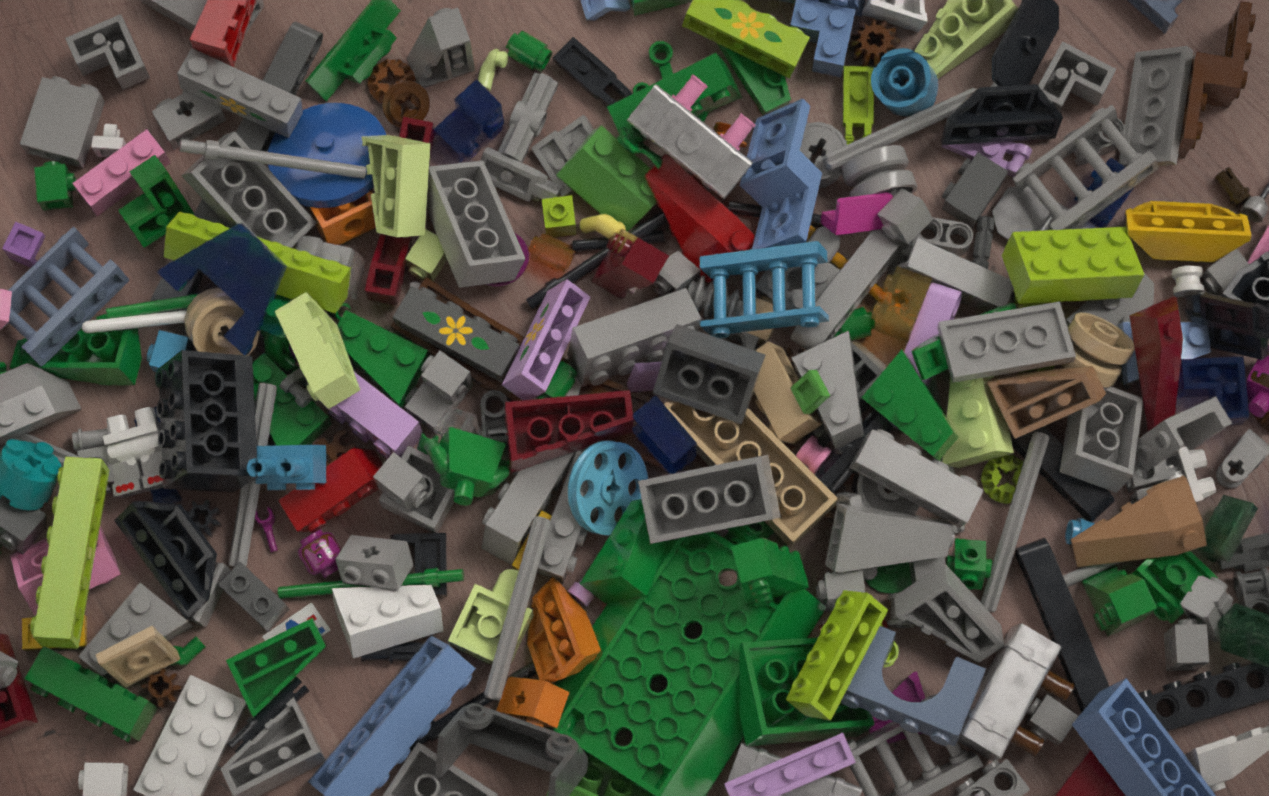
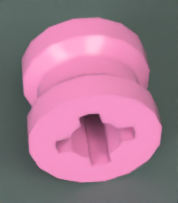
M812 435L798 451L796 457L815 474L828 459L832 450L829 447H822L818 444V439Z

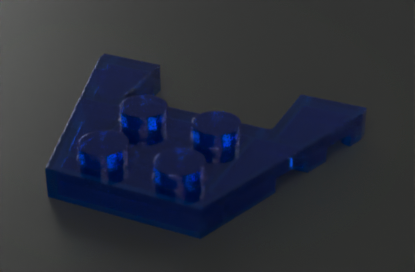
M239 223L160 268L157 273L176 291H181L195 274L202 270L244 310V314L224 337L243 355H248L287 265L243 223Z

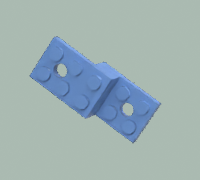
M800 99L756 119V126L753 130L747 158L753 164L740 181V186L762 206L752 250L804 243L807 240L822 172L800 151L810 110V105L804 99Z

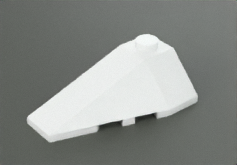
M1269 725L1264 728L1259 727L1237 735V737L1234 735L1195 748L1186 753L1185 756L1213 792L1226 788L1225 781L1234 778L1269 751Z

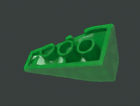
M106 314L96 316V319H107ZM81 328L42 367L22 348L28 341L24 338L17 340L10 364V369L12 370L28 363L64 379L102 385H135L142 360L138 328L97 333H85Z

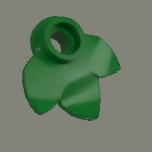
M631 126L629 129L622 127L619 130L621 134L617 137V140L627 151L634 155L636 153L645 154L651 159L657 169L662 166V157L642 142L645 138L637 129Z

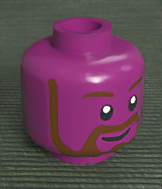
M320 529L300 541L302 546L299 547L297 553L309 574L317 575L322 573L325 578L338 570L336 557L342 549L331 532L323 533Z

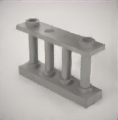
M1113 105L1106 109L1100 108L1095 111L1089 118V122L1033 164L1027 163L1018 169L1016 176L1013 178L1019 192L1029 186L1053 216V222L1049 224L1051 230L1078 229L1159 169L1157 159L1150 150L1143 155L1141 153L1137 154L1112 122L1118 119ZM1100 131L1107 135L1128 161L1127 167L1119 173L1112 172L1088 143V140ZM1076 149L1081 152L1103 180L1102 186L1094 192L1092 190L1088 191L1063 161L1065 157ZM1052 167L1078 198V204L1070 210L1062 209L1038 179Z
M933 694V695H931V696H928L927 698L923 699L921 702L927 701V700L933 698L934 696H936L937 694ZM894 721L856 742L854 739L847 741L856 761L855 764L850 765V768L860 787L863 788L862 791L865 796H883L879 795L858 756L874 746L895 784L893 788L895 792L888 796H930L983 766L979 756L971 750L968 752L962 750L958 741L955 746L946 745L951 755L949 757L950 762L941 767L934 765L919 734L904 730L899 723ZM902 731L923 770L921 773L922 777L913 782L906 780L886 741Z

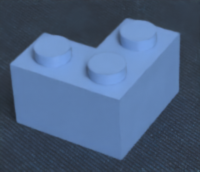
M796 0L790 27L799 28L805 35L810 37L808 42L817 43L812 67L813 72L841 77L856 9L813 0Z

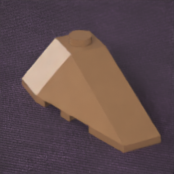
M1185 475L1154 485L1146 491L1148 495L1134 504L1126 503L1121 507L1123 511L1111 519H1102L1072 538L1071 544L1077 567L1173 556L1206 546L1203 520Z

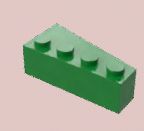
M714 53L607 106L618 132L622 127L629 129L631 126H634L627 119L655 84L670 96H676L689 81L692 74L708 86L690 107L692 109L691 113L696 117L741 99L742 96L728 66L717 53Z

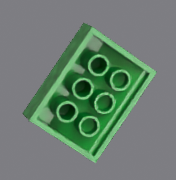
M818 637L742 642L740 644L739 716L746 746L827 740L841 733L844 734L845 738L858 737L873 727L875 723L870 711L860 707L856 709L850 708L841 702L832 719L825 720L805 716L786 700L793 682L798 677L806 662L807 655L814 647Z

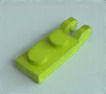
M872 66L843 67V127H845L844 139L847 145L854 142V136L852 135L853 127H864L862 138L871 134V127L874 124V92L871 85V75L874 67Z

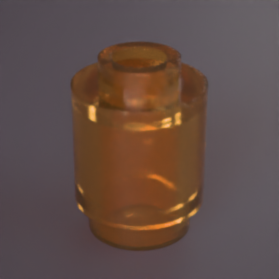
M542 233L540 237L535 235L528 248L529 253H531L530 260L552 271L558 272L560 270L564 273L569 269L576 252L570 249L569 244L546 233Z

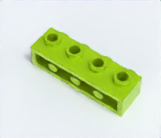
M843 590L840 597L836 600L835 607L827 622L822 627L814 647L807 655L804 666L793 682L786 700L805 716L831 720L888 609L869 593Z

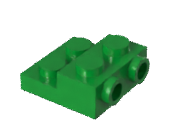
M1191 551L1179 555L1146 559L1132 573L1144 579L1157 606V609L1153 611L1155 616L1163 621L1168 620L1171 624L1184 613L1181 601L1188 591L1192 592L1191 586L1198 576H1204L1208 579L1211 577L1218 578Z

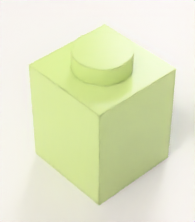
M425 229V235L419 236L405 260L407 267H409L408 271L420 280H424L427 277L434 281L446 263L447 257L438 236Z

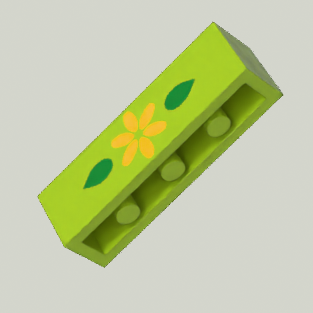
M693 0L682 24L683 27L789 79L810 38L799 28L788 27L778 22L772 15L760 13L750 8L747 3L741 0Z

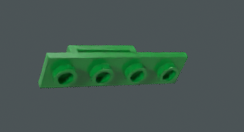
M371 0L305 82L324 101H328L345 79L359 84L371 75L373 67L382 57L390 52L391 45L397 39L390 30H387V27L401 10L391 0Z

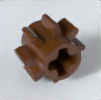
M163 668L160 670V674L149 675L151 678L149 683L142 685L143 689L151 693L147 696L146 700L153 702L157 698L160 708H164L165 701L170 700L176 704L177 700L174 696L176 692L183 690L181 686L174 683L179 678L178 674L173 673L168 677L167 670ZM162 681L169 685V689L163 690L161 695L156 690V686H161Z

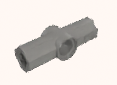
M534 73L522 101L519 100L513 109L509 120L510 127L503 138L498 152L523 163L534 137L539 136L547 118L546 111L557 91V81L543 73Z

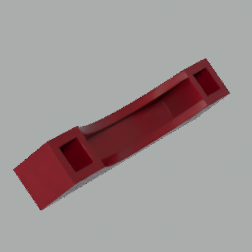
M403 117L399 137L430 143L431 157L436 135L433 122ZM380 233L365 287L368 300L398 306L407 266L405 258L410 252L413 236L393 237Z

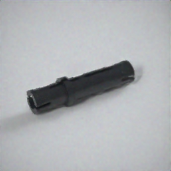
M295 677L254 718L250 716L246 720L248 724L226 743L233 748L243 740V743L234 750L237 753L249 740L252 741L265 728L264 725L278 716L293 697L298 702L310 690L303 685L296 693H293L302 683L299 678Z

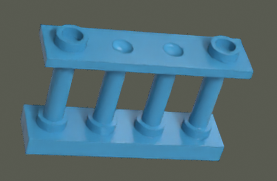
M819 241L700 256V269L713 279L714 319L701 321L700 327L710 336L722 339L729 337L732 333L797 325L812 328L817 327L819 323L829 322V315L820 306L815 307V267L821 263H828L827 250ZM799 266L802 268L803 308L785 310V271L788 268ZM770 270L772 272L773 312L756 314L755 275L760 271ZM740 274L743 276V316L726 318V279L729 278V275Z

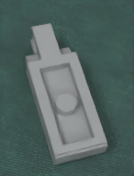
M489 147L484 150L480 161H484L494 186L528 202L531 199L539 201L540 199L558 197L561 186L547 180L548 176Z

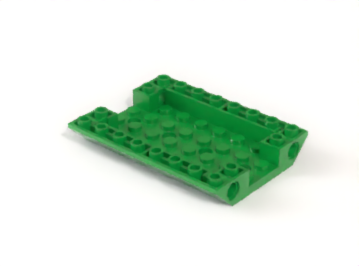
M713 531L668 540L647 597L607 603L592 626L601 651L580 672L558 680L554 684L568 691L569 695L558 727L544 728L570 736L580 745L584 752L621 774L650 796H707L744 738L739 716L740 644L742 642L808 638L827 609L824 604L805 589L774 597L773 602L763 606H755L754 603L748 605L731 546H734V544ZM725 571H732L737 575L736 582L731 586H723L719 582L721 574ZM693 623L701 625L703 629L701 636L697 639L687 638L685 636V629L688 625ZM662 676L668 680L667 688L659 693L652 691L650 688L651 681L655 677ZM621 730H629L633 734V739L627 746L616 744L615 737Z

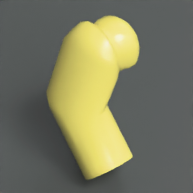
M607 214L583 218L580 221L582 232L590 233L597 231L608 239L615 232L619 234L621 229L626 231L625 225L622 222L616 221Z

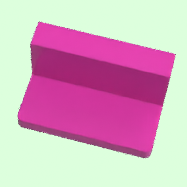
M889 192L839 198L836 210L822 212L820 223L835 235L882 229L884 225L877 214L893 196Z

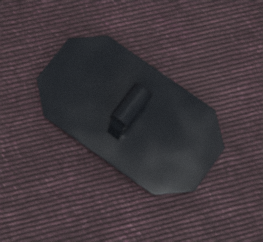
M1022 0L992 56V81L997 86L1030 84L1059 30V6L1054 0Z

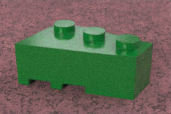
M765 538L731 546L748 605L754 603L755 606H763L773 602L774 597L809 588L799 551L795 550L790 553L789 548L786 546L781 547V550H779L777 543Z

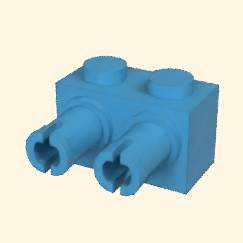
M326 445L257 446V458L249 460L247 472L250 476L257 477L255 478L256 484H267V490H286V484L295 483L296 490L315 489V483H326Z

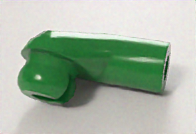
M196 636L184 647L174 646L178 651L180 660L171 665H188L206 646Z

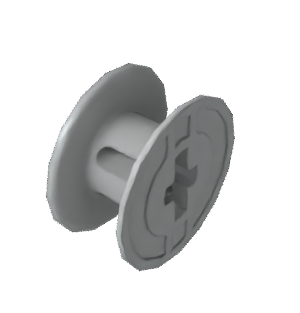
M813 122L807 123L805 126L800 151L811 161L812 155L817 152L818 148H823L821 156L817 157L814 165L822 172L819 188H824L836 182L842 173L841 167L832 171L827 170L823 163V157L847 144L841 132L832 125Z

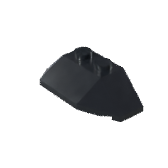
M1037 84L980 87L969 94L947 119L940 141L942 145L1055 139L1063 116Z
M133 501L114 521L185 619H190L210 598L217 553L181 504Z

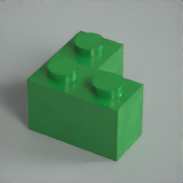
M156 155L129 171L143 194L118 211L140 244L145 248L166 234V227L179 212L193 215L194 212Z

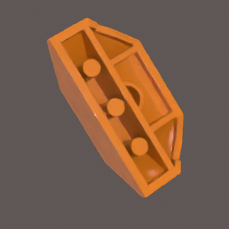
M552 577L532 597L531 607L533 608L534 616L529 624L527 645L539 680L550 683L580 672L601 651L587 612L567 592L561 583Z

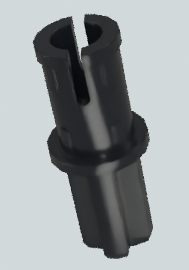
M406 642L361 656V662L390 661V664H393V661H410L423 643Z

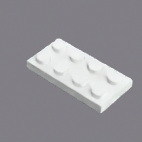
M190 675L133 790L145 796H203L228 745L226 742L231 739L247 706L245 700Z

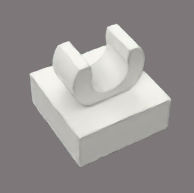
M105 124L103 136H93L92 149L97 157L108 158L126 145L124 138H120V130H117L116 124Z

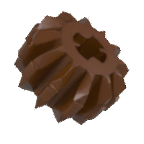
M871 18L869 26L861 21L858 24L859 30H853L850 36L853 41L849 42V49L855 51L852 57L853 60L863 59L862 66H868L869 63H873V67L876 68L884 54L896 49L900 45V39L894 37L897 31L895 27L886 29V19L880 25H876V20Z

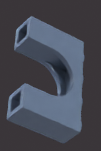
M880 626L841 703L850 708L856 709L860 707L870 711V714L879 720L887 721L889 719L899 723L908 732L926 734L937 744L955 746L983 680L986 668L955 657L945 684L936 696L923 702L902 700L890 692L882 676V669L894 644L896 632Z

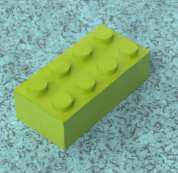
M1126 227L1012 232L1001 255L1019 304L1133 298L1145 275L1131 239L1127 234Z

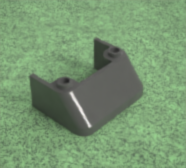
M477 703L461 708L438 735L435 776L442 778L470 743L552 772L548 796H569L588 769L587 754L570 736L489 709Z

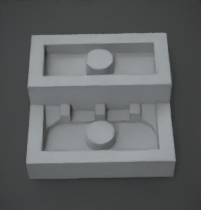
M584 115L561 131H553L531 147L552 182L561 186L559 193L562 197L574 193V191L561 181L556 174L594 130L588 118Z

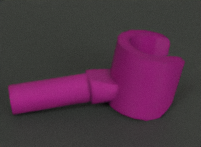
M267 507L269 517L266 520H260L256 510L255 520L263 528L270 553L278 551L272 528L275 523V516L272 510Z

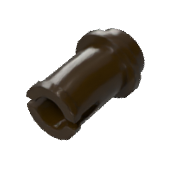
M1230 167L1222 170L1215 176L1214 180L1218 182L1230 198L1228 201L1230 204L1239 207L1251 197L1249 187L1242 185Z

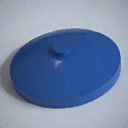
M345 103L319 104L302 110L303 114L289 138L275 133L268 152L366 167V165L370 164L368 146H363L361 136L386 135V132L375 116L358 106ZM268 165L269 170L299 204L308 207L330 208L341 206L361 198L374 188L372 175H367V169L365 178L362 179Z

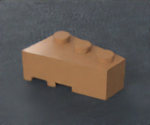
M1093 366L995 375L987 382L1014 439L1093 405L1106 395Z

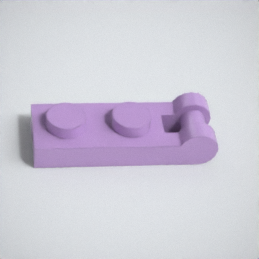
M1013 141L942 145L943 148L971 160L979 152L1009 171L1007 175L1011 177L1016 176L1018 169L1023 166L1024 161L1028 160L1032 153V149L1029 146ZM1005 152L1014 155L1011 161L1003 160Z

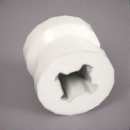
M1182 266L1173 269L1172 278L1176 281L1173 295L1176 297H1187L1188 295L1193 296L1196 293L1205 292L1204 285L1200 281L1203 275V268L1200 266Z

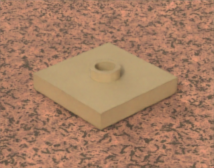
M153 626L95 654L98 664L124 688L180 660L177 649Z

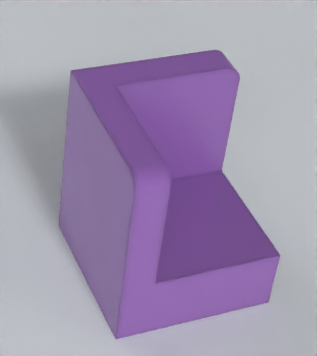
M15 221L2 249L9 259L31 268L37 262L35 257L46 236L42 232Z

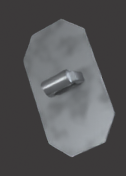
M1016 186L1008 187L992 210L997 232L1007 240H1009L1012 232L1051 230L1049 224L1053 222V216L1029 186L1020 192ZM1058 202L1062 209L1070 210ZM1087 221L1078 229L1095 228V226Z

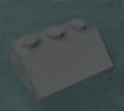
M676 324L666 346L653 394L742 424L766 355Z

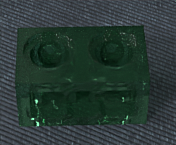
M1235 603L1218 621L1221 650L1269 668V615Z

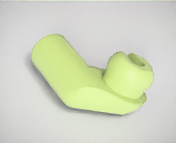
M499 49L489 52L480 68L476 85L477 89L485 92L491 91L496 66L504 68L507 65V52L499 51Z

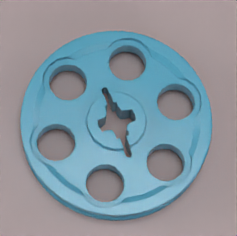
M600 441L589 446L576 460L568 482V502L573 517L585 530L610 536L617 525L614 518L616 509L621 507L623 515L631 501L642 499L638 481L648 479V474L643 459L634 448L621 442ZM600 453L602 455V464L596 469L594 459ZM624 453L626 456V463L624 467L620 469L618 465V459L620 455ZM634 479L636 483L635 492L630 496L628 492L629 483ZM586 480L589 488L586 495L582 496L580 487ZM596 507L599 516L596 522L592 523L590 515Z

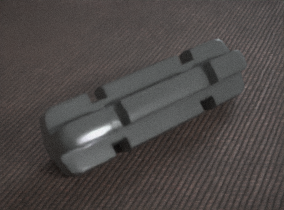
M980 216L977 221L976 230L978 232L975 236L973 258L975 259L972 262L988 269L989 262L987 260L990 258L993 237L991 233L994 230L995 220L992 217Z

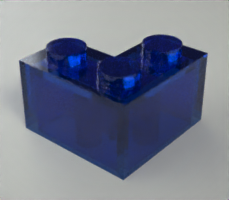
M477 79L454 99L456 109L434 128L435 138L459 163L465 158H473L480 151V145L489 138L491 140L495 138L503 129L502 104Z
M1244 356L1181 359L1177 397L1208 396L1209 399L1217 397L1232 422L1231 425H1242L1249 418Z

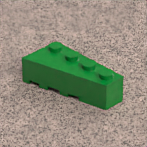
M42 647L25 677V680L32 683L30 690L44 698H47L49 693L60 698L57 703L59 706L72 713L75 712L76 708L86 712L87 715L84 719L100 728L103 723L114 727L112 734L126 742H129L131 737L140 741L158 710V707L140 696L137 697V695L127 689L109 682V680L99 674L83 668L78 663L47 647Z

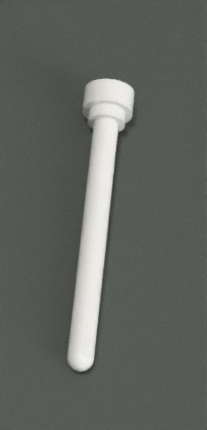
M187 310L85 321L82 324V330L85 333H97L184 323Z

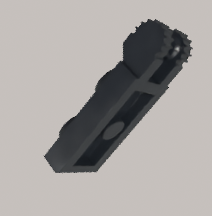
M572 37L553 57L555 64L596 100L599 99L606 108L616 103L605 92L610 86L622 98L632 95L627 86L617 79V75L575 37Z

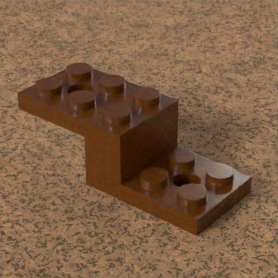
M1240 1L1229 20L1224 56L1195 52L1192 58L1178 152L1179 158H1185L1190 149L1194 150L1196 140H1200L1203 122H1198L1201 111L1204 112L1206 104L1229 108L1234 98L1238 99L1241 89H1244L1246 86L1248 71H1244L1243 67L1245 60H1249L1252 43L1247 42L1249 32H1253L1256 14H1251L1253 3Z

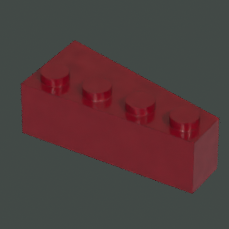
M630 390L505 402L504 417L511 473L587 448L597 442L607 441L632 432L634 418Z

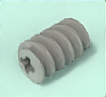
M702 275L697 282L693 279L688 293L698 313L704 308V318L709 319L714 314V283L712 281L708 286H705V276ZM726 285V317L743 316V299L739 300V290L736 289L731 295H728V285Z

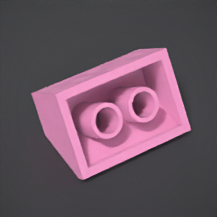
M101 525L89 589L100 584H106L112 581L114 577L121 575L116 558ZM47 538L31 545L23 555L19 552L10 555L18 588L34 615L37 614L38 609L36 603L37 588L42 586L44 576L41 570L42 559L48 554L49 545Z

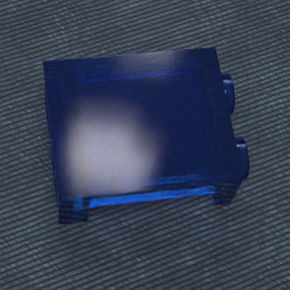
M654 396L633 414V419L637 422V425L632 428V432L669 475L680 472L696 458L697 442L657 396Z

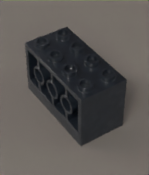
M181 350L159 367L155 376V383L159 388V401L156 411L161 424V430L158 434V446L162 448L159 475L163 479V489L234 493L257 478L250 476L247 472L249 460L257 458L252 356Z

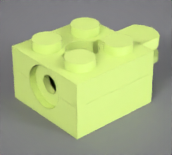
M504 570L499 575L492 591L477 584L474 585L448 639L451 647L488 664H493L518 570ZM526 608L513 658L534 616L533 610L530 608Z

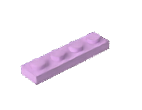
M841 733L726 782L724 786L728 796H780L855 764L856 761L844 734Z

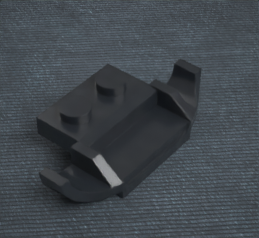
M1207 291L1186 297L1185 316L1192 322L1209 326L1210 348L1259 360L1269 356L1268 308L1259 303L1253 304L1210 294Z

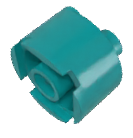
M9 439L0 454V499L3 495L11 500L9 505L22 510H38L43 507L44 503H48L58 482L59 468L62 467L58 458L53 454L54 449L51 445L45 442L35 444L16 439Z

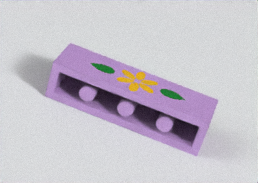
M568 279L547 291L502 386L522 400H531L546 392L571 339L572 328L578 325L590 299L588 294Z

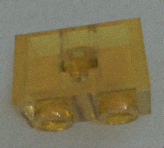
M897 266L894 275L888 274L883 286V292H886L882 303L877 301L871 319L875 320V331L908 342L927 291L932 283V278ZM900 300L906 301V303H903L900 308L896 306V304H899Z

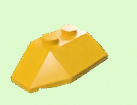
M1149 201L1133 209L1125 210L1127 234L1152 259L1215 262L1251 240L1247 215L1235 214L1229 209L1214 204Z

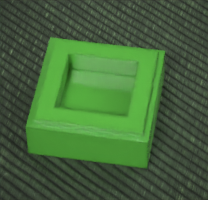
M809 370L790 388L804 414L813 413L831 396L817 370Z

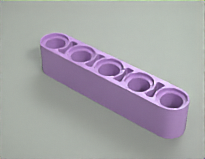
M935 282L931 283L905 349V353L912 361L918 373L919 371L911 351L921 343L939 334L937 329L939 322L955 318L962 298L961 291ZM932 377L923 380L927 387L929 386ZM890 422L893 428L899 429L893 423Z

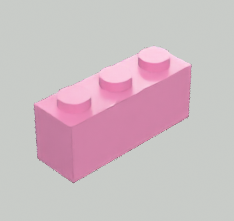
M146 129L73 182V185L95 215L99 216L138 187L129 171L156 155L164 167L170 164V161L164 150Z

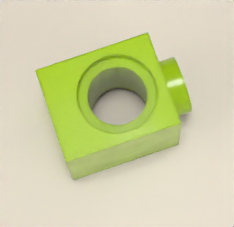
M572 195L542 199L546 238L576 235Z

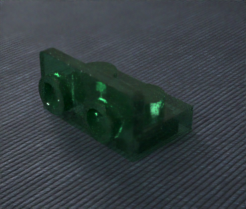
M1223 495L1204 529L1207 545L1196 550L1210 562L1215 563L1216 558L1230 562L1258 508L1252 502Z

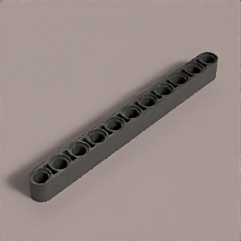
M294 21L288 29L262 81L296 96L321 46L323 33ZM244 117L236 131L251 150L265 152L268 151L271 140L276 133ZM202 199L194 216L213 223H220L227 227ZM170 260L153 293L151 301L195 294L206 271ZM187 308L177 309V310H171V311H165V312L182 311V310H187Z

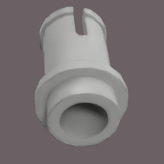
M78 429V432L72 433L74 451L106 446L103 436L108 435V429L90 431Z

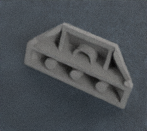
M26 363L0 374V445L6 443L9 439L20 437L81 410L68 381Z

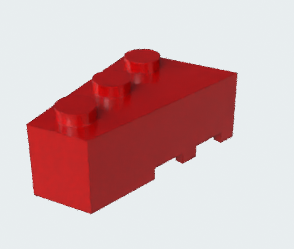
M352 448L326 466V483H315V489L296 490L295 488L278 501L297 532H310L312 534L325 527L326 521L345 513L351 506L379 490L373 476L382 467L383 463L375 450Z

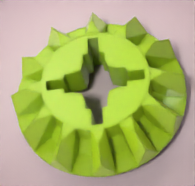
M1005 455L989 460L981 476L982 486L986 494L996 502L1010 504L1024 461H1021L1015 455ZM1015 470L1016 472L1012 478L1014 486L1005 483L998 488L997 485L1002 478L1000 471L1007 474Z

